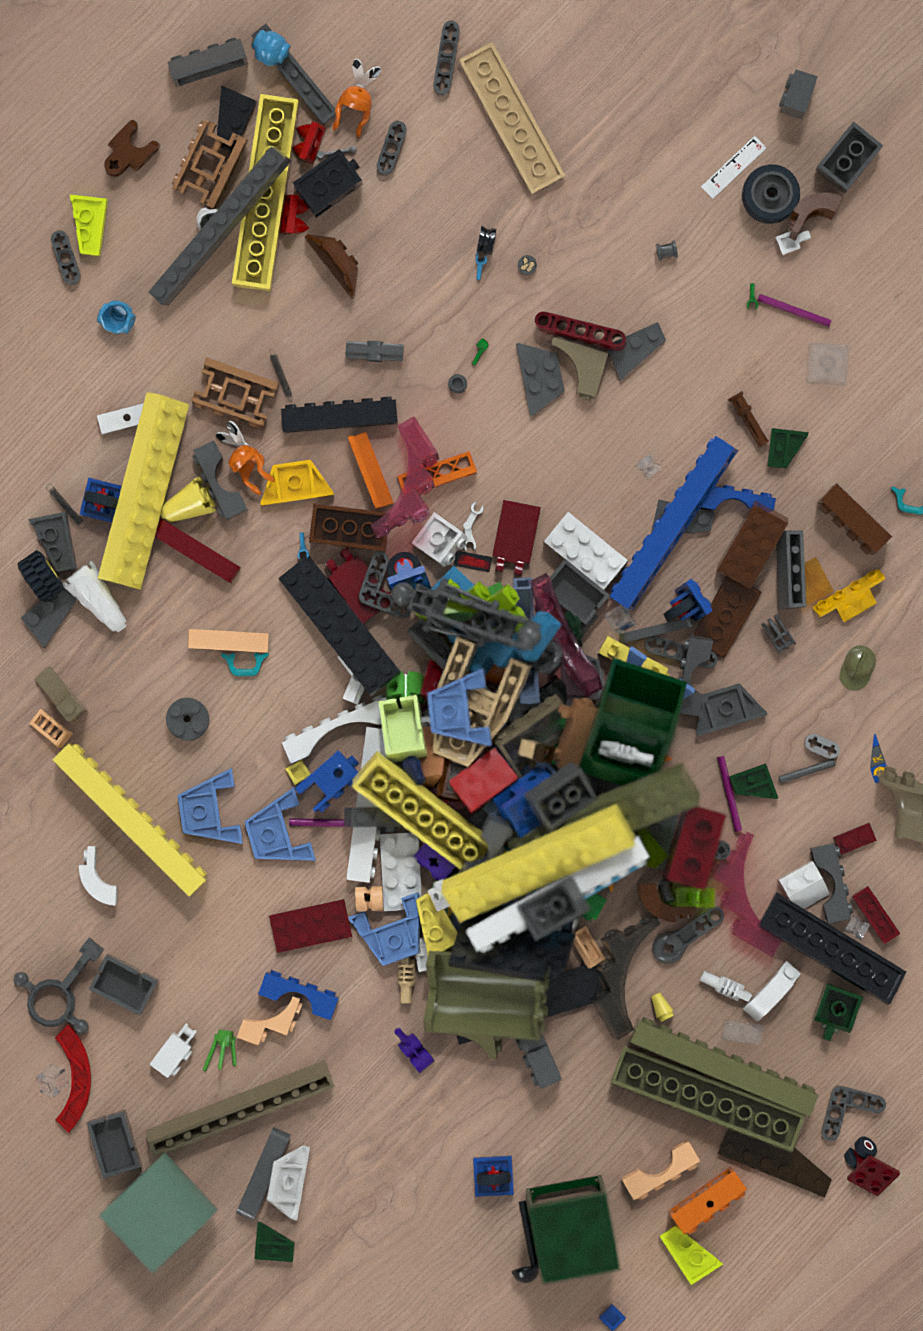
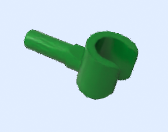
M750 283V296L746 307L749 309V303L753 301L756 304V310L758 302L755 300V284Z
M483 338L476 344L480 350L472 362L475 366L483 352L489 347L488 342Z

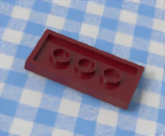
M345 899L269 915L277 953L352 937Z

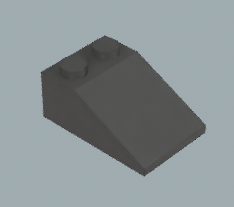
M572 875L517 905L535 940L591 910Z

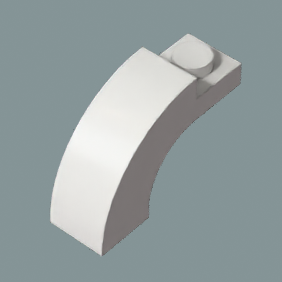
M88 846L87 850H84V861H87V865H79L82 884L96 900L116 906L118 886L109 885L101 880L96 870L97 846Z
M786 961L768 983L750 999L743 1010L758 1022L789 991L801 973Z

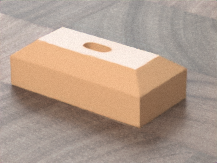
M586 926L574 932L576 935L573 944L588 969L605 959Z

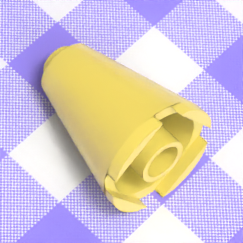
M200 477L193 479L163 504L162 518L172 523L215 512L216 509L212 508L215 506V502L209 493L208 487L204 488L201 484L204 481Z

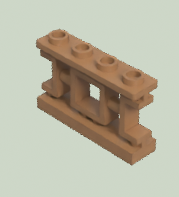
M205 119L204 122L201 121L196 130L198 135L196 139L191 140L188 146L190 152L187 157H183L180 163L181 171L179 174H175L171 184H173L172 189L185 194L188 186L204 193L200 202L216 209L248 140L235 133L232 134L229 141L213 134L217 124ZM208 127H210L207 135L216 139L212 148L209 149L201 145L199 152H197ZM236 140L237 142L226 165H224L227 157L218 153L222 143L232 147ZM205 151L221 158L213 176L197 169ZM193 162L190 170L199 173L195 184L185 180L183 186H181ZM220 175V178L212 192V195L208 200V197L211 192L203 189L202 185L206 177L216 182L218 176Z
M206 357L201 373L210 377L204 393L194 391L191 402L195 403L194 407L205 410L206 407L213 410V414L222 417L223 414L230 415L231 420L239 423L242 420L249 422L248 426L259 429L260 426L264 427L268 416L259 413L265 395L271 398L275 397L279 383ZM211 368L234 376V379L226 377L223 386L215 384L213 381L216 373L209 371V369ZM248 381L268 388L270 392L262 389L259 399L249 395L252 386L245 382ZM229 383L246 388L240 406L223 400ZM210 390L218 392L220 395L217 403L224 405V407L222 408L199 400V397L207 399ZM246 403L255 405L256 408L253 415L259 417L260 420L236 413L235 410L243 412Z

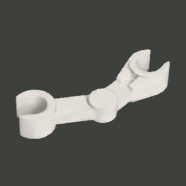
M476 502L471 505L472 512L463 524L465 535L467 536L465 540H467V543H473L474 550L476 549V542L471 528L477 515L481 514L484 509L482 505L480 511H474Z

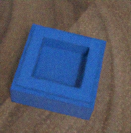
M611 1304L599 1316V1319L611 1331H614L626 1317Z

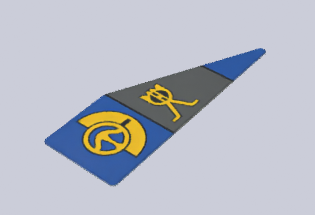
M874 734L870 770L874 782L878 783L879 772H884V768L887 765L877 736Z

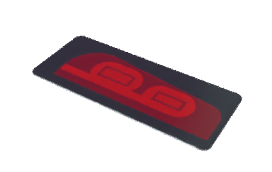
M456 551L454 566L489 572L492 557Z

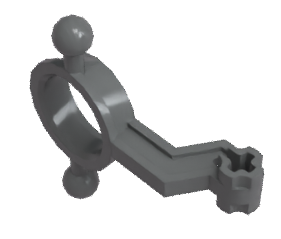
M90 937L79 950L83 955L62 982L47 979L35 986L29 981L26 973L18 972L14 975L13 981L18 987L24 986L30 991L27 1007L30 1016L37 1023L46 1027H56L68 1021L74 1026L76 1033L85 1034L88 1031V1022L84 1019L78 1020L72 1015L75 1010V997L69 986L84 969L89 960L95 962L104 951V948ZM47 986H55L61 989L68 1000L65 1013L56 1020H46L40 1017L34 1007L37 993Z

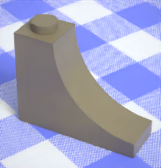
M553 337L551 347L563 352L576 369L578 377L576 394H579V398L590 401L591 398L595 399L608 353Z
M48 667L35 678L68 722H75L88 710L51 667Z

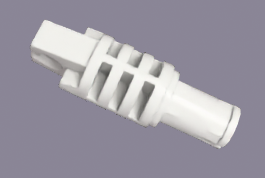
M602 741L599 749V754L610 759H616L628 764L638 763L651 767L654 756L641 753L634 747L631 748L624 744L621 745L609 741Z
M706 971L702 973L700 981L714 987L716 992L735 1001L741 998L749 1002L752 994L743 990L744 985L724 976L719 978Z

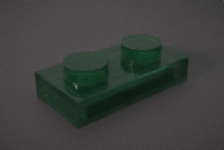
M568 611L563 614L566 635L577 650L583 647V634L580 630L582 624L578 616L574 617L572 612Z

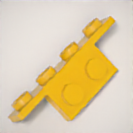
M879 569L872 570L859 580L851 582L849 586L836 591L832 596L819 601L812 608L819 617L836 609L841 620L846 622L877 603L870 588L886 578Z

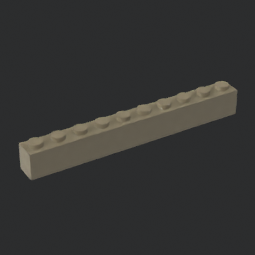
M325 1060L150 1128L146 1130L148 1144L154 1157H158L164 1153L171 1152L334 1088L332 1075Z

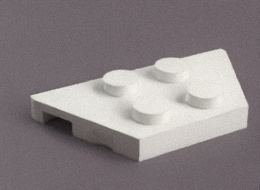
M301 1146L273 1163L267 1200L293 1220L298 1219L310 1151L308 1146Z

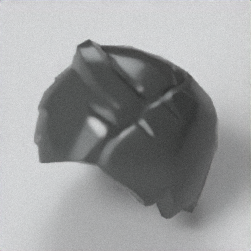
M551 640L538 660L530 661V663L541 674L550 673L562 662L563 650L554 640Z

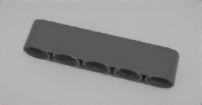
M275 1127L272 1128L236 1214L254 1221L270 1184L273 1163L281 1158L291 1134Z

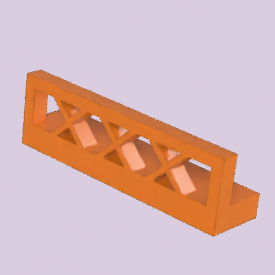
M366 431L355 436H349L350 445L375 509L393 504L394 502Z
M470 451L398 475L397 477L406 498L476 474L477 470ZM468 457L469 467L462 469L456 466L459 459ZM443 464L453 467L451 472L445 475L438 471ZM429 470L435 474L431 480L424 481L420 479L423 471ZM411 476L417 479L413 486L405 488L403 478Z

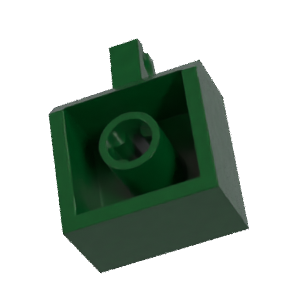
M824 983L812 1017L813 1020L822 1023L821 1028L825 1029L822 1039L831 1041L833 1033H838L839 1029L848 1033L851 1032L863 996ZM838 1003H840V1007H842V1010H838L837 1013H835V1009H833L834 1005H838Z

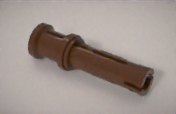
M741 391L729 398L728 401L736 409V415L741 416L759 448L768 443L769 440H767L760 425L751 412L752 407L748 405L743 397L744 393Z

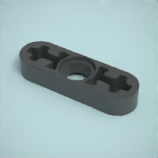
M394 121L389 127L377 162V170L381 175H390L394 170L406 135V126L401 121ZM398 125L401 126L403 131L402 133L399 132L397 136L398 140L401 139L400 142L395 139H389L390 136L394 138L395 131L392 129L397 128ZM389 143L396 144L397 151L395 153L387 152L386 146ZM383 154L391 158L395 157L394 160L389 159L388 165L391 168H387L386 171H383L382 166H380V164H384L386 161V157H383Z
M55 231L51 236V243L63 279L67 284L75 285L80 281L81 274L69 238L65 232ZM58 235L65 237L62 242L64 247H69L68 249L57 251V249H61L60 244L55 242ZM69 253L71 255L70 262H61V255ZM74 264L71 270L74 274L77 273V276L74 277V281H71L70 278L67 279V276H69L68 269L64 270L63 267H69Z

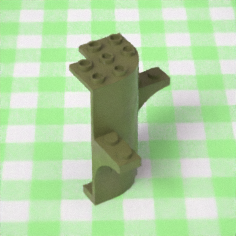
M429 951L426 963L429 994L423 1020L425 1032L446 1033L466 1037L483 1047L489 1059L497 1060L498 1052L502 1051V1041H500V1038L540 1041L541 1033L545 1032V1022H543V1019L548 1015V1006H546V990L549 989V979H547L548 968L543 982L450 967L449 959L451 952Z

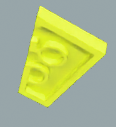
M70 195L80 253L83 255L101 256L108 199Z
M676 1225L659 1235L691 1285L723 1265L720 1260L690 1236L683 1234Z

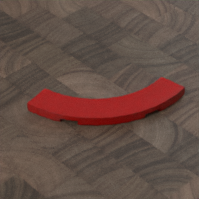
M68 1024L55 1039L65 1051L70 1062L71 1091L64 1109L55 1120L69 1133L78 1123L87 1106L91 1090V1066L87 1051L80 1037Z

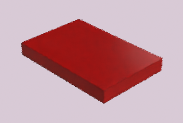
M493 748L449 780L448 783L469 811L473 813L518 780V777L497 749Z

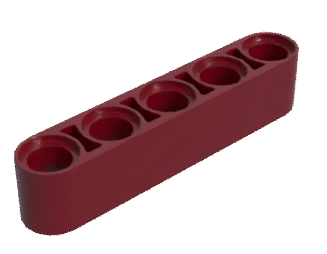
M544 311L539 312L535 316L537 329L543 333L614 351H621L627 345L625 334L617 329ZM543 318L549 320L548 324L545 326H541L539 324L540 320ZM561 323L567 324V328L565 330H559L557 329L558 325ZM578 328L586 329L583 335L576 334V330ZM598 332L604 333V337L600 340L594 338ZM615 337L623 339L620 344L613 343Z
M161 519L159 521L155 538L227 582H233L241 569L240 566L165 520Z

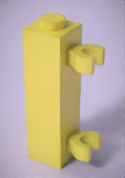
M607 636L598 654L613 661V658L626 662L630 648ZM648 657L641 666L668 676L670 675L667 673L669 668Z

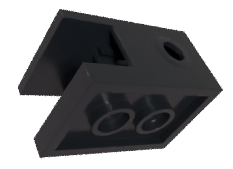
M338 149L294 181L293 185L317 218L362 186L363 183L356 172L360 168L354 159L348 161L341 150Z

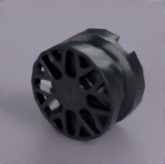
M481 226L477 252L484 251L492 255L496 228L486 229L484 226Z

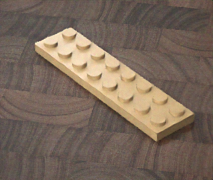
M493 42L459 59L460 65L531 195L564 178L565 174Z

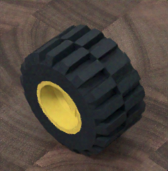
M34 551L17 563L20 573L42 602H47L64 590L62 581L40 551Z

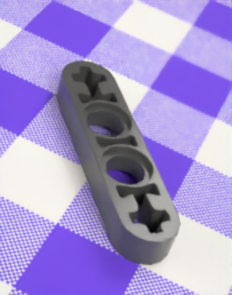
M447 21L442 28L433 84L435 93L441 96L448 94L451 88L460 33L459 25L455 21ZM450 25H453L454 29L457 30L452 33V39H456L455 42L448 39L449 32L446 28H449ZM451 44L454 50L452 53L446 54L442 50L443 46ZM444 62L451 66L450 70L446 73L442 72L439 68ZM438 75L443 77L449 76V79L445 78L444 82L445 86L448 87L444 88L443 91H440L439 87H437V84H441V77H438Z
M688 617L683 621L679 619L619 634L621 643H627L689 628L694 625L692 617Z
M655 636L649 637L645 641L644 647L651 654L678 661L685 658L686 651H683L684 644ZM656 640L658 645H662V641L666 642L663 647V654L659 653L660 648L650 650L651 647L648 646V642ZM673 644L677 647L675 655H669L666 652L668 645ZM711 651V658L714 659V662L706 665L705 661L697 666L704 668L714 667L718 661L717 655Z

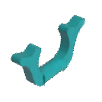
M894 486L891 487V490L896 495L897 506L900 511L917 515L923 514V506L915 507L903 503L902 497L906 491L905 488L899 490Z
M234 653L230 655L221 654V657L228 662L231 673L237 677L257 675L263 660L269 656L268 653L261 655L255 653L256 665L254 668L238 669L234 667Z

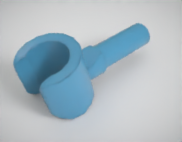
M477 252L475 254L478 267L476 279L481 280L482 268L487 262V255L485 253V257L479 259Z
M304 532L299 533L300 550L297 556L300 559V552L305 551L308 559L309 551L306 549Z

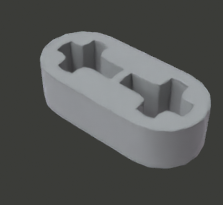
M809 734L804 740V745L808 750L825 758L833 759L839 755L840 749L838 744L822 736ZM815 737L817 738L816 742L820 743L821 746H813L811 748L808 740ZM833 745V749L836 752L835 754L831 753L829 756L827 755L828 751L823 749V746L831 747Z

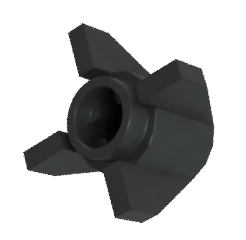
M553 675L550 682L539 688V696L542 703L546 698L556 694L563 704L567 705V689L562 678L559 679L557 675Z

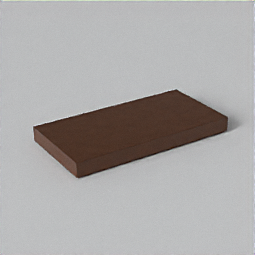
M726 576L711 603L713 611L702 618L693 635L712 638L711 651L724 659L762 592L754 587L750 589Z

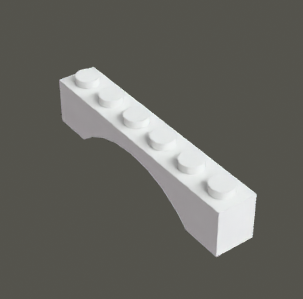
M381 694L372 698L373 702L368 705L363 702L354 706L356 710L348 713V710L338 713V718L332 721L329 717L320 721V726L313 728L311 725L302 729L303 733L296 736L293 733L284 737L285 741L281 743L290 763L292 764L308 757L317 742L325 734L338 726L353 722H369L381 725L379 701H385L386 697H383Z

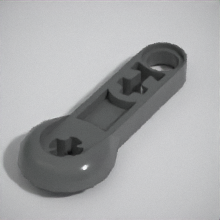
M717 906L711 907L681 929L659 934L652 944L654 957L663 964L678 962L689 944L723 921V910ZM712 910L720 911L721 917L719 920L714 921L710 918ZM706 915L712 925L709 926L706 923L703 925V931L695 930L696 922H704L703 916ZM664 944H673L674 948H671L673 951L671 953L668 951L664 952Z

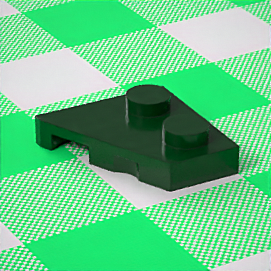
M771 428L767 467L786 469L809 432Z
M766 763L729 776L737 795L778 799Z
M258 1221L254 1259L293 1262L295 1242L263 1222Z

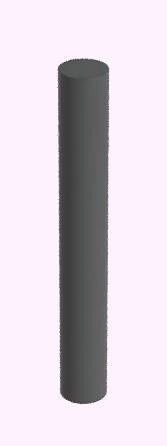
M830 759L781 775L779 780L780 783H784L836 766L834 759Z

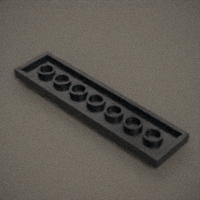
M307 556L278 578L370 696L401 673L310 556L308 559Z
M777 892L773 895L757 925L886 1005L891 1004L907 972Z
M582 965L559 973L556 982L549 980V989L546 990L547 1017L606 999L596 966L588 969L587 965ZM456 1035L459 1045L472 1041L466 1037Z

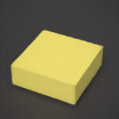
M302 759L285 768L294 785L305 780L310 775Z

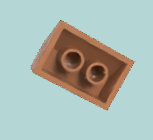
M426 726L423 728L428 757L409 760L412 762V765L407 774L431 792L442 776L444 757L433 753L434 733L431 732V726Z

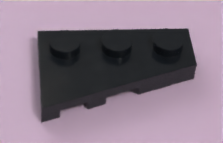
M221 85L217 136L228 141L233 133L242 137L257 101ZM235 140L232 147L222 143L220 148L231 153L237 141Z

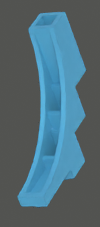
M538 611L532 620L541 625L540 631L542 635L541 641L537 646L533 647L532 651L526 650L524 652L500 643L486 641L484 647L478 646L469 671L473 673L484 668V673L487 675L493 664L499 668L507 667L510 658H521L526 662L528 660L537 661L562 624L550 613ZM455 627L454 629H448L456 631L458 633L466 634L462 630ZM517 632L514 633L512 640L518 641ZM446 634L449 637L448 640L454 644L458 636Z

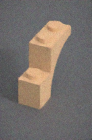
M293 996L289 1005L280 1014L270 1019L250 1020L244 1018L237 1038L259 1045L260 1041L264 1042L268 1032L265 1031V1028L287 1035L289 1031L293 1032L296 1021H293L295 1013H300L303 1003H300L301 998Z

